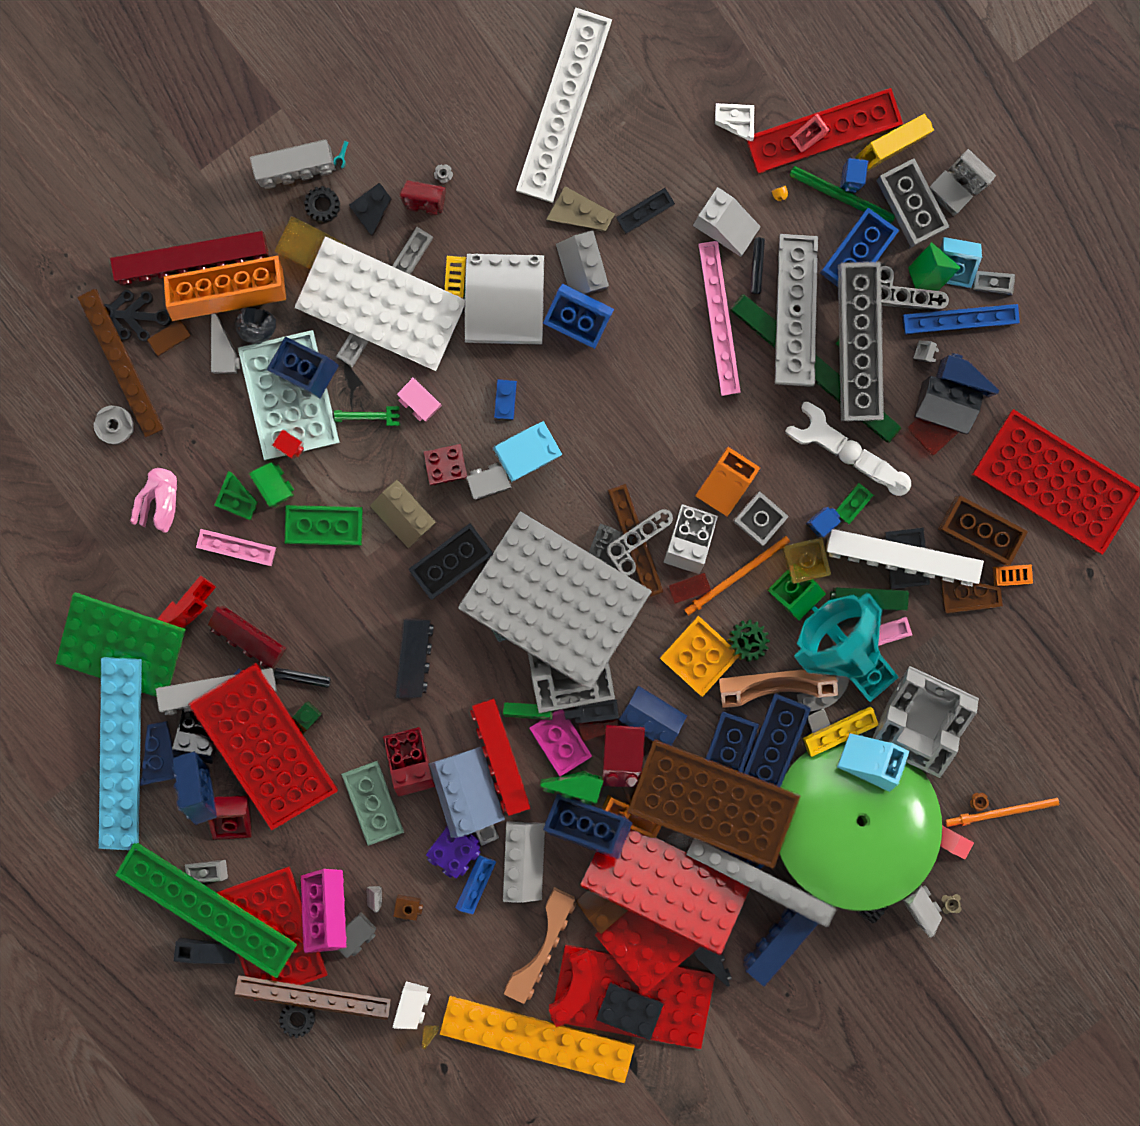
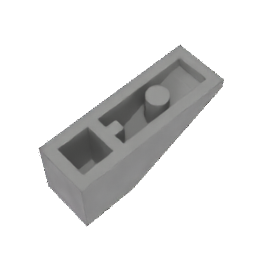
M211 314V372L214 374H237V369L241 367L240 357H238L219 316Z

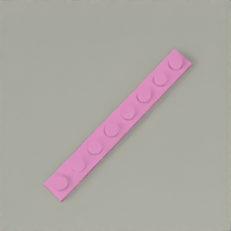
M718 242L699 243L698 247L721 396L738 394L741 392Z

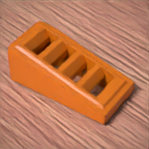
M1032 565L993 567L994 586L1033 584ZM1016 569H1019V581H1016ZM1023 569L1027 570V580H1023ZM1002 570H1005V581L1002 582ZM1009 570H1012V581H1009Z

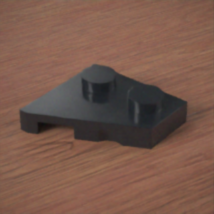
M379 182L349 204V206L372 236L392 199Z

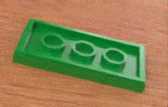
M286 505L285 544L362 546L363 507Z

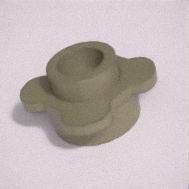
M958 894L953 896L944 895L941 900L944 903L942 910L945 914L961 912V897Z

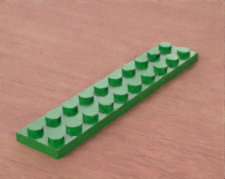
M139 843L132 845L115 875L275 978L280 975L297 946L289 938Z

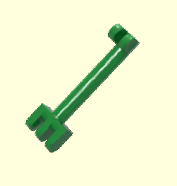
M386 406V412H342V410H334V422H342V420H386V426H400L399 421L392 422V418H400V414H392V411H399L400 406Z

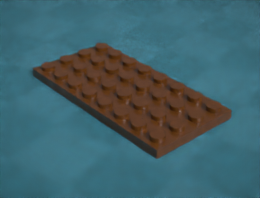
M654 739L628 813L774 869L801 795Z

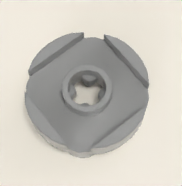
M107 406L102 408L96 415L94 431L98 438L106 443H123L134 432L132 416L122 407ZM111 420L118 422L119 425H117L116 430L109 428Z

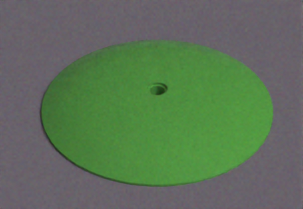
M846 741L813 757L807 751L789 768L781 785V788L801 795L779 853L789 873L814 897L832 906L848 910L879 909L890 906L910 895L930 873L936 861L942 839L940 805L932 784L920 768L906 762L898 785L889 792L837 767ZM858 817H861L864 821L862 827L857 824Z

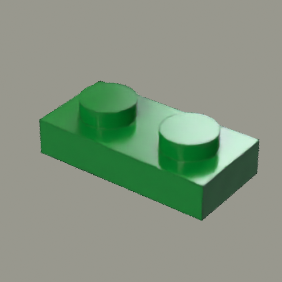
M858 483L838 506L836 511L843 521L850 524L874 495Z

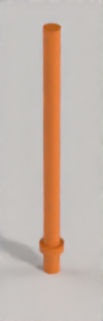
M785 536L698 600H693V603L684 609L689 616L697 609H702L701 606L790 543L789 538Z

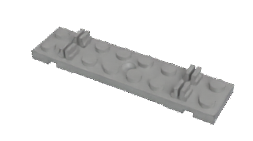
M779 235L775 384L814 386L818 236ZM798 306L800 312H795L793 307Z

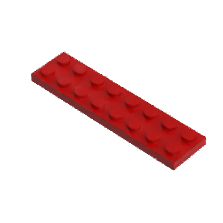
M889 88L755 133L753 141L746 139L757 174L900 127L903 125V121L892 89ZM818 114L829 130L823 138L801 153L790 137Z

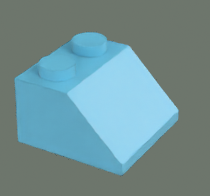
M943 237L940 250L961 267L946 284L971 288L982 259L981 244Z

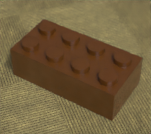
M961 495L955 496L938 528L939 531L1008 566L1011 565L1028 533L1027 530Z

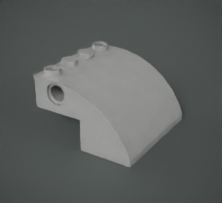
M467 254L465 343L542 344L544 255Z
M528 652L539 713L615 699L609 662L591 690Z
M909 666L882 713L873 739L893 743L908 750L907 763L940 778L958 753L959 739L977 713L979 698Z

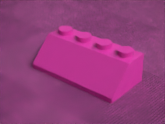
M321 869L301 875L304 953L334 951L346 948L343 870Z

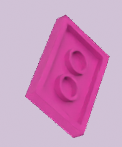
M563 709L553 712L552 720L542 719L529 727L559 776L564 775L592 757V754L570 719L565 720V711Z

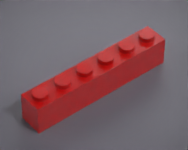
M495 698L472 705L473 710H470L473 721L477 720L479 728H476L479 739L484 741L485 746L482 749L485 758L489 757L491 764L488 767L491 776L495 775L497 782L494 785L497 794L501 793L503 801H500L503 812L507 811L508 816L530 809L531 806Z

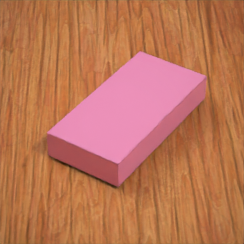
M907 617L881 624L878 646L911 636L912 632Z

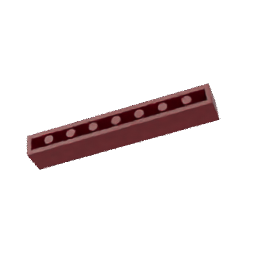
M258 231L112 257L110 262L114 281L124 286L132 284V281L135 280L147 282L151 281L152 277L164 279L165 276H170V274L174 273L181 274L191 270L197 271L213 266L219 267L230 263L235 264L247 260L269 257L265 233Z

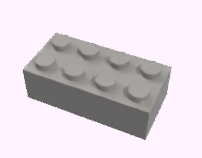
M327 140L250 157L255 180L265 189L276 187L275 184L279 183L284 185L295 182L294 180L300 178L302 180H309L313 178V175L321 174V176L330 175L332 171L336 170L331 148Z
M914 158L882 174L876 180L911 248L949 228Z

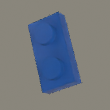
M498 379L494 418L514 420L517 381Z

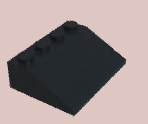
M404 619L395 698L422 697L423 693H427L428 682H424L425 674H429L430 663H427V655H431L432 644L429 643V636H433L434 625L431 624V620Z

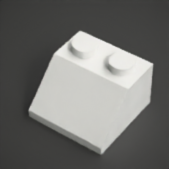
M406 981L393 1028L417 1029L418 1023L422 1024L425 1015L422 1012L423 1005L428 1004L430 994L427 993L428 987Z

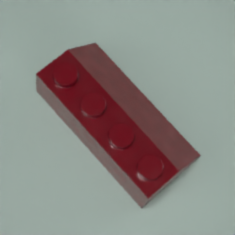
M217 606L208 623V626L211 627V632L219 637L221 635L226 637V642L234 647L238 645L244 649L242 652L250 658L254 656L259 660L258 663L266 669L269 667L274 668L287 649L225 606Z

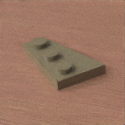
M565 186L546 221L606 232L615 213Z

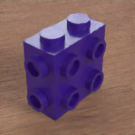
M447 825L426 853L427 860L434 866L438 864L442 867V872L450 878L452 876L457 878L459 874L463 876L469 868L467 866L471 859L475 861L480 854L479 840L471 834L469 836L464 835L451 838Z

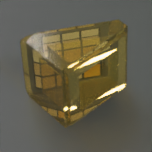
M424 1026L423 1049L427 1048L437 1034L439 1026Z

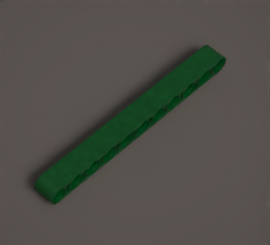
M742 294L730 308L731 312L776 349V320ZM815 354V383L841 404L840 374ZM883 412V419L860 420L887 443H890L902 429L885 412Z

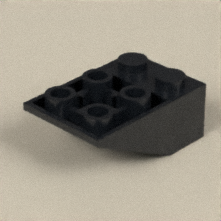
M183 709L172 748L174 757L195 751L205 763L213 764L216 745L193 711L185 712Z

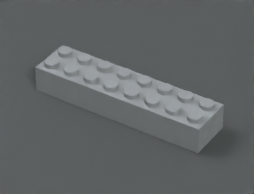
M881 262L841 263L838 265L841 421L883 419Z

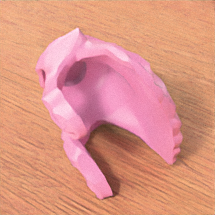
M155 468L148 473L147 483L134 501L130 520L132 524H137L140 514L139 524L143 527L146 526L150 503L156 497L157 506L154 525L157 530L165 533L168 532L174 518L177 478L171 471Z

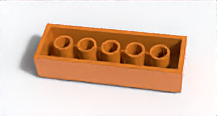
M278 256L164 277L166 308L172 321L286 300L283 269Z

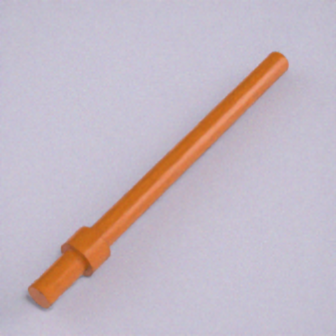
M1054 798L968 815V813L962 814L960 817L946 819L945 823L947 827L956 825L966 826L970 825L971 822L1058 806L1059 800Z

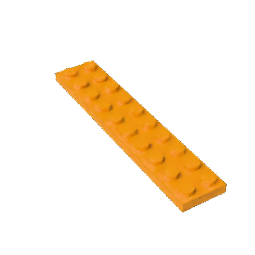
M453 996L449 997L440 1035L621 1083H625L635 1047L631 1043L562 1025L556 1028L555 1024Z

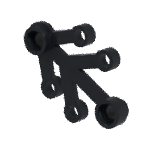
M124 290L121 296L111 305L104 304L106 310L110 311L109 316L122 340L130 339L131 332L123 328L116 318L125 319L137 333L138 339L143 342L148 341L150 333L144 330L136 320L157 321L161 325H168L172 320L165 309L158 310L157 313L136 312L145 303L152 302L153 295L148 291L142 292L140 297L124 311L117 309L125 302H131L134 299V294L129 290ZM126 293H130L129 299H125L124 295ZM145 294H149L150 296L149 300L147 301L144 300ZM162 315H167L166 321L161 320ZM123 331L128 332V335L125 338L122 337ZM143 332L147 333V337L145 339L141 338V334Z

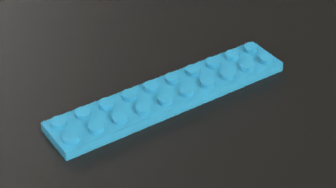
M101 658L100 849L130 850L134 843H139L142 659Z

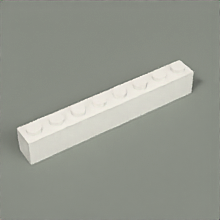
M834 529L828 534L825 552L829 553V557L840 559L841 555L848 557V561L859 563L860 559L867 561V565L878 567V564L881 563L886 565V569L897 571V567L905 569V573L916 575V571L924 573V577L935 579V575L942 576L943 581L954 583V579L961 580V584L973 586V583L979 584L983 566L982 560Z

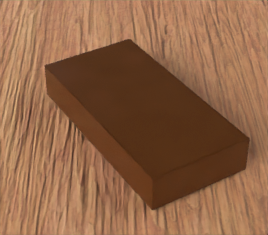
M177 320L147 340L157 356H161L191 337L182 321Z

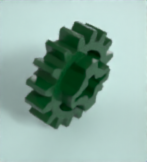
M751 620L746 621V624L744 621H741L739 625L733 626L735 631L729 632L732 638L727 640V642L732 643L729 649L735 650L733 655L739 654V660L746 657L747 662H750L751 659L756 661L759 657H763L765 655L763 651L769 649L765 644L770 642L769 639L765 638L769 634L768 632H763L765 627L759 628L758 622L756 621L752 624ZM743 629H749L747 633L740 632ZM751 649H753V650H756V649H757L756 652H754V653H749V651H750Z

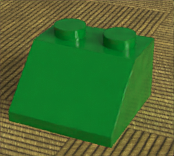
M272 462L250 472L249 475L269 507L275 508L294 496L292 493L294 488L289 480H284L282 476L284 472L280 465H275Z
M795 563L767 590L798 621L826 595L818 583Z

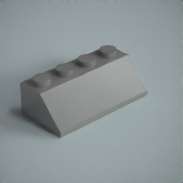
M507 821L503 902L542 900L545 837L543 829L545 823Z

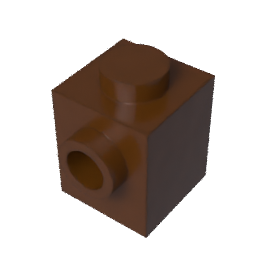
M398 895L393 917L416 921L418 915H422L423 904H420L421 898Z

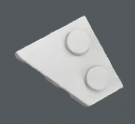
M716 103L715 124L744 139L753 141L754 105Z

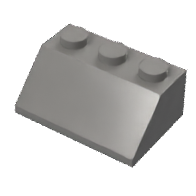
M593 230L572 236L556 244L569 287L585 295L608 290L609 284Z

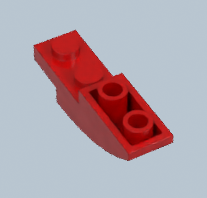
M200 575L176 604L172 601L157 620L181 628L186 627L208 606L204 601L216 586Z

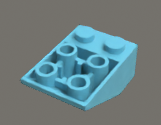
M850 733L837 767L890 792L899 783L909 751L893 743Z

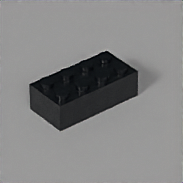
M469 523L408 570L428 597L433 600L491 557L493 552L473 525Z

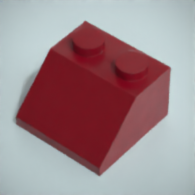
M248 796L214 797L217 818L208 820L213 840L251 838V812Z

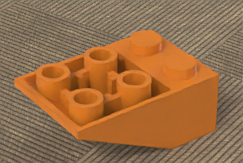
M727 447L695 496L728 517L760 470V467L730 447Z

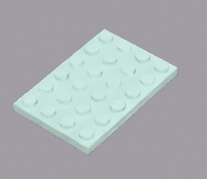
M313 330L286 336L318 352ZM284 337L268 340L260 344L238 347L264 460L286 456V454L272 446L282 429L304 443L302 446L304 447L303 451L340 443L327 388L321 399L266 370Z

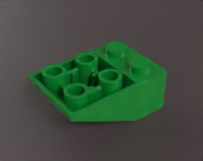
M582 771L541 779L540 786L546 792L553 794L555 791L561 792L565 798L573 799L574 796L580 798V802L591 805L592 802L597 803L603 778Z

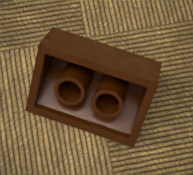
M589 890L576 900L583 913L600 934L628 911Z

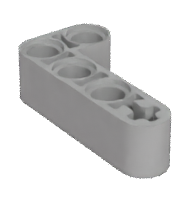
M888 266L881 267V272H885L888 275L886 281L881 280V291L886 294V298L881 300V305L929 311H940L948 305L949 297L944 292L893 286V270ZM897 293H902L904 295V302H900L897 300ZM916 295L923 297V304L916 302ZM938 297H939V301H942V303H941L940 305H938V302H936V301H931V302L929 303V300H935V299H937Z
M666 509L657 511L608 545L607 555L618 571L624 575H630L635 571L636 564L629 552L669 526L673 520L670 511ZM660 514H666L668 516L666 518L667 522L658 523L659 528L657 529L656 524L651 519L654 518V521H657L661 518ZM646 523L652 526V532L648 535L642 530L643 525ZM630 534L636 536L637 541L634 545L627 543V536ZM614 545L619 546L621 549L618 556L611 554V547ZM625 561H629L632 565L629 572H624L621 568L622 563Z

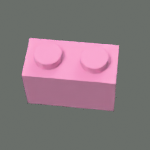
M414 378L397 394L400 397L398 401L405 408L410 406L414 410L412 414L419 421L423 419L427 422L442 406Z

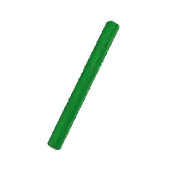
M796 166L790 172V177L862 212L870 208L890 224L895 219L893 213L850 192H846Z

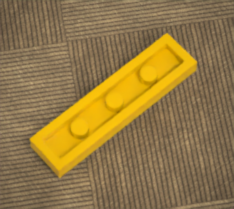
M868 707L804 737L803 740L808 754L813 757L847 741L850 733L859 735L879 724L873 708Z

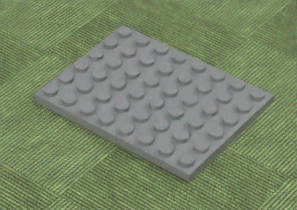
M520 511L458 609L591 690L652 591Z

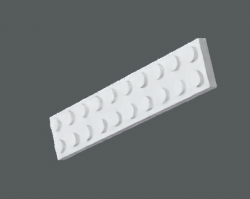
M575 8L516 189L517 192L553 203L612 19Z

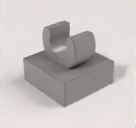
M919 340L913 359L935 362L936 359L933 358L934 352H939V349L936 348L937 344L931 341Z

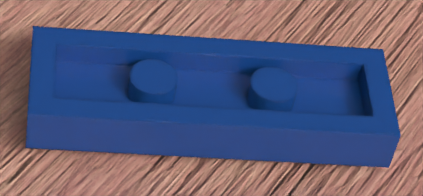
M478 855L455 907L457 910L470 914L474 913L496 861Z

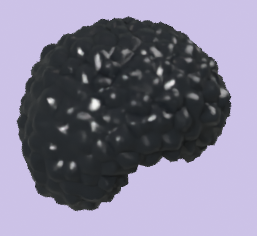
M245 307L237 314L235 322L236 332L244 341L260 344L270 339L275 332L276 319L269 311Z

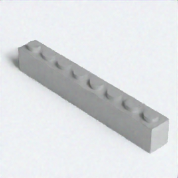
M694 838L686 854L827 927L836 911V908L701 840Z

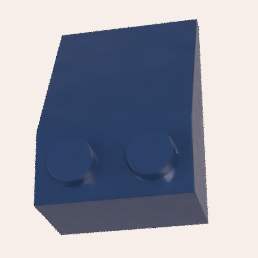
M285 336L266 370L321 399L339 365L329 357Z
M952 353L941 359L936 375L937 378L984 393V396L987 397L999 393V389L968 360H964L962 355Z

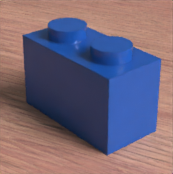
M849 158L843 165L840 188L850 193L859 191L866 181L868 161Z
M826 507L821 509L806 524L818 538L824 537L841 522L838 519L840 515L834 508Z

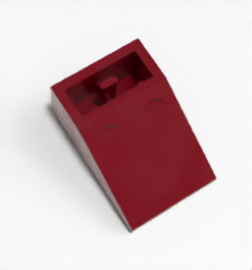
M406 181L400 197L407 210L418 212L419 209L426 210V213L431 215H437V213H442L446 195L445 187Z
M420 727L383 736L392 782L398 797L435 787Z

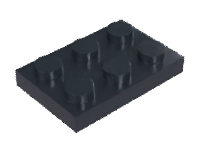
M924 528L884 532L885 540L926 549ZM897 567V571L888 569L891 589L930 585L929 577H924L923 572L916 571L915 575L905 573V569Z
M609 982L596 1020L650 1040L664 1003Z

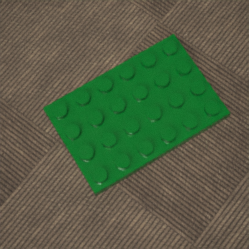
M75 592L72 596L56 664L101 678V658L142 659L141 692L157 697L156 688L171 685L186 629Z

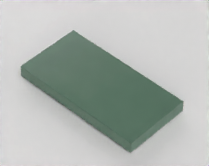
M378 760L341 774L368 846L404 833Z

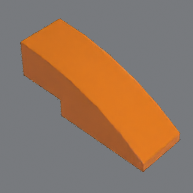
M607 796L601 808L602 810L627 818L632 822L631 829L648 837L656 838L662 825L628 813L629 804L613 796Z

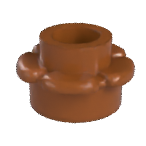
M975 793L972 795V800H970L972 808H975L976 811H983L988 807L989 801L986 794Z

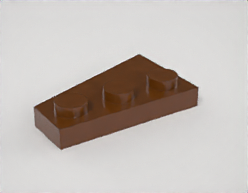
M940 576L944 613L1003 606L1000 587L981 583H973V586L962 585L961 580L954 579V583L943 581V577Z

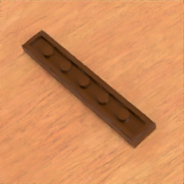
M624 484L607 490L621 531L625 534L640 524L627 486ZM630 534V536L634 537L632 539V543L634 545L637 541L636 536ZM627 536V543L631 545L630 540ZM645 541L629 552L636 564L635 571L640 584L652 591L649 595L651 597L663 593V589Z

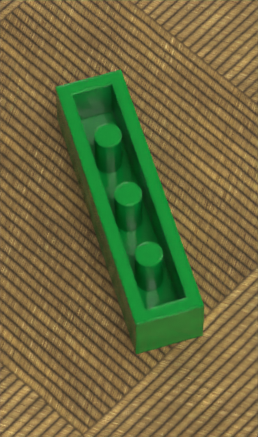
M504 702L503 714L505 717L552 720L553 711L539 713L537 704Z

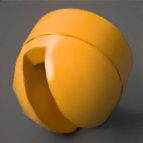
M786 185L771 191L777 201L786 200L788 196Z

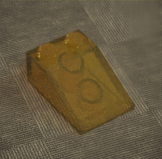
M291 216L275 252L311 270L325 237L345 246L346 244Z

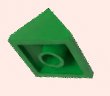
M932 242L908 267L915 289L939 291L961 268Z

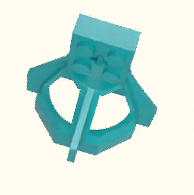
M868 593L861 599H858L855 595L829 600L819 609L816 606L811 609L814 613L805 620L797 641L801 650L794 656L807 673L846 676L869 702L899 678L880 654L878 644L882 609ZM861 617L858 626L849 637L837 626L839 622L845 619ZM827 633L837 646L826 651L817 652L821 639Z

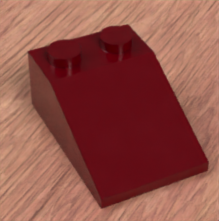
M606 725L602 786L637 788L643 767L645 727Z

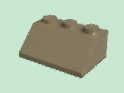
M399 480L393 482L370 505L408 549L437 524Z

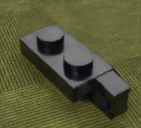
M617 699L574 706V710L564 712L565 720L575 719L576 723L619 719Z

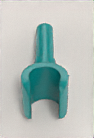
M347 141L343 142L339 156H336L333 161L336 166L337 161L342 160V169L346 166L344 156L349 143Z

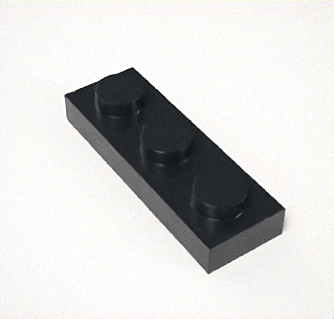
M663 188L617 216L616 220L626 235L671 208L675 203L666 188Z

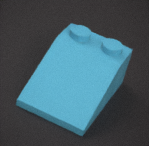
M544 421L493 447L511 481L550 463L562 455Z

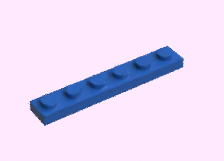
M1018 304L902 315L904 335L1020 323Z

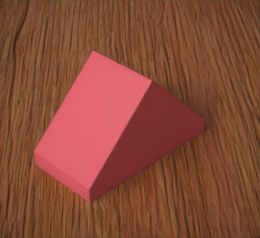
M816 114L790 138L802 153L823 138L829 129L819 115Z
M942 825L940 846L966 859L974 842Z

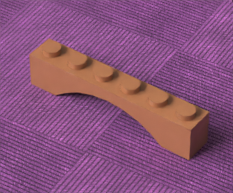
M805 669L719 679L722 708L742 706L757 697L777 692H800L818 698L838 696L836 675L807 673Z
M555 887L553 888L546 902L548 929L544 943L538 954L527 965L511 974L504 989V995L525 1004L527 999H531L534 993L532 987L535 982L539 983L543 974L541 969L543 965L547 966L551 958L549 952L551 948H556L560 939L557 936L560 930L564 931L568 920L565 919L568 913L572 914L576 907L574 896Z

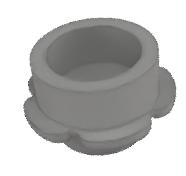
M445 164L438 165L435 168L434 177L440 183H447L452 179L453 172H451L450 166Z

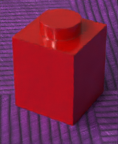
M283 429L272 444V446L292 459L299 457L304 450V447H302L304 443Z

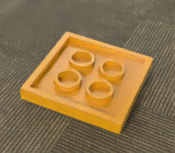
M697 616L663 653L660 659L703 697L740 655L734 656L735 650L729 649L731 645L702 618Z

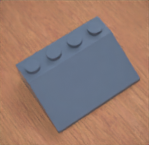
M482 746L429 763L451 838L461 837L505 820Z

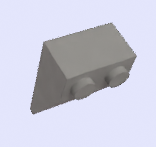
M718 187L693 225L740 257L760 229L759 224L732 196Z
M919 885L917 889L903 898L902 901L918 926L931 938L934 936L942 919L939 914L942 910L936 901L932 903L929 896L931 893L925 885Z

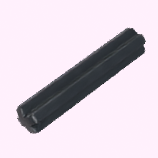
M762 237L754 239L751 294L761 293L765 239Z
M276 668L274 672V677L278 679L326 688L330 687L331 684L330 677Z

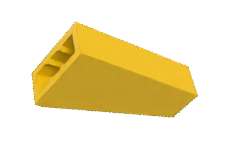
M923 114L871 142L856 155V158L867 160V171L927 137L934 131L932 123Z

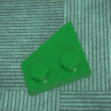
M228 471L214 506L251 520L258 502L236 476Z

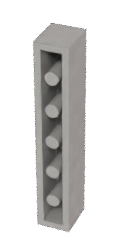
M273 668L262 670L274 691L277 692ZM235 675L156 688L159 712H165V715L176 714V710L184 709L185 712L193 711L189 706V702Z

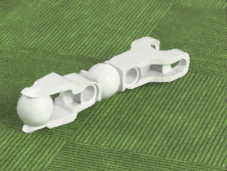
M809 402L802 404V411L810 418V427L801 430L794 426H789L785 430L786 434L799 444L817 443L834 455H839L842 462L854 464L853 467L873 481L887 486L888 490L896 496L906 494L911 488V480L906 473L897 472L886 461L865 449L862 450L858 442L848 440L847 437L827 425L823 410Z

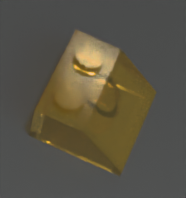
M822 537L787 545L782 548L793 584L831 575Z

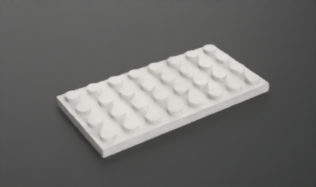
M325 237L295 308L436 371L465 307V299Z

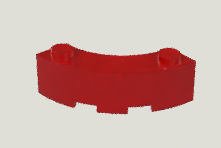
M588 947L570 954L573 969L570 985L558 1000L549 1004V1012L556 1028L573 1018L582 1008L588 997L592 983V963Z

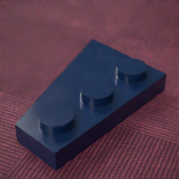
M168 721L147 725L140 786L176 778L172 772V766H174L173 758L175 757Z

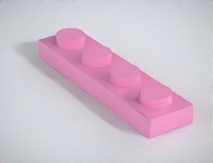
M200 529L196 548L272 566L276 547Z

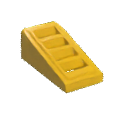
M447 256L445 291L461 298L464 297L466 257ZM451 263H461L462 267H455L450 265ZM450 271H460L461 275L450 274ZM450 279H459L461 281L460 283L450 282ZM449 287H458L460 291L449 290Z

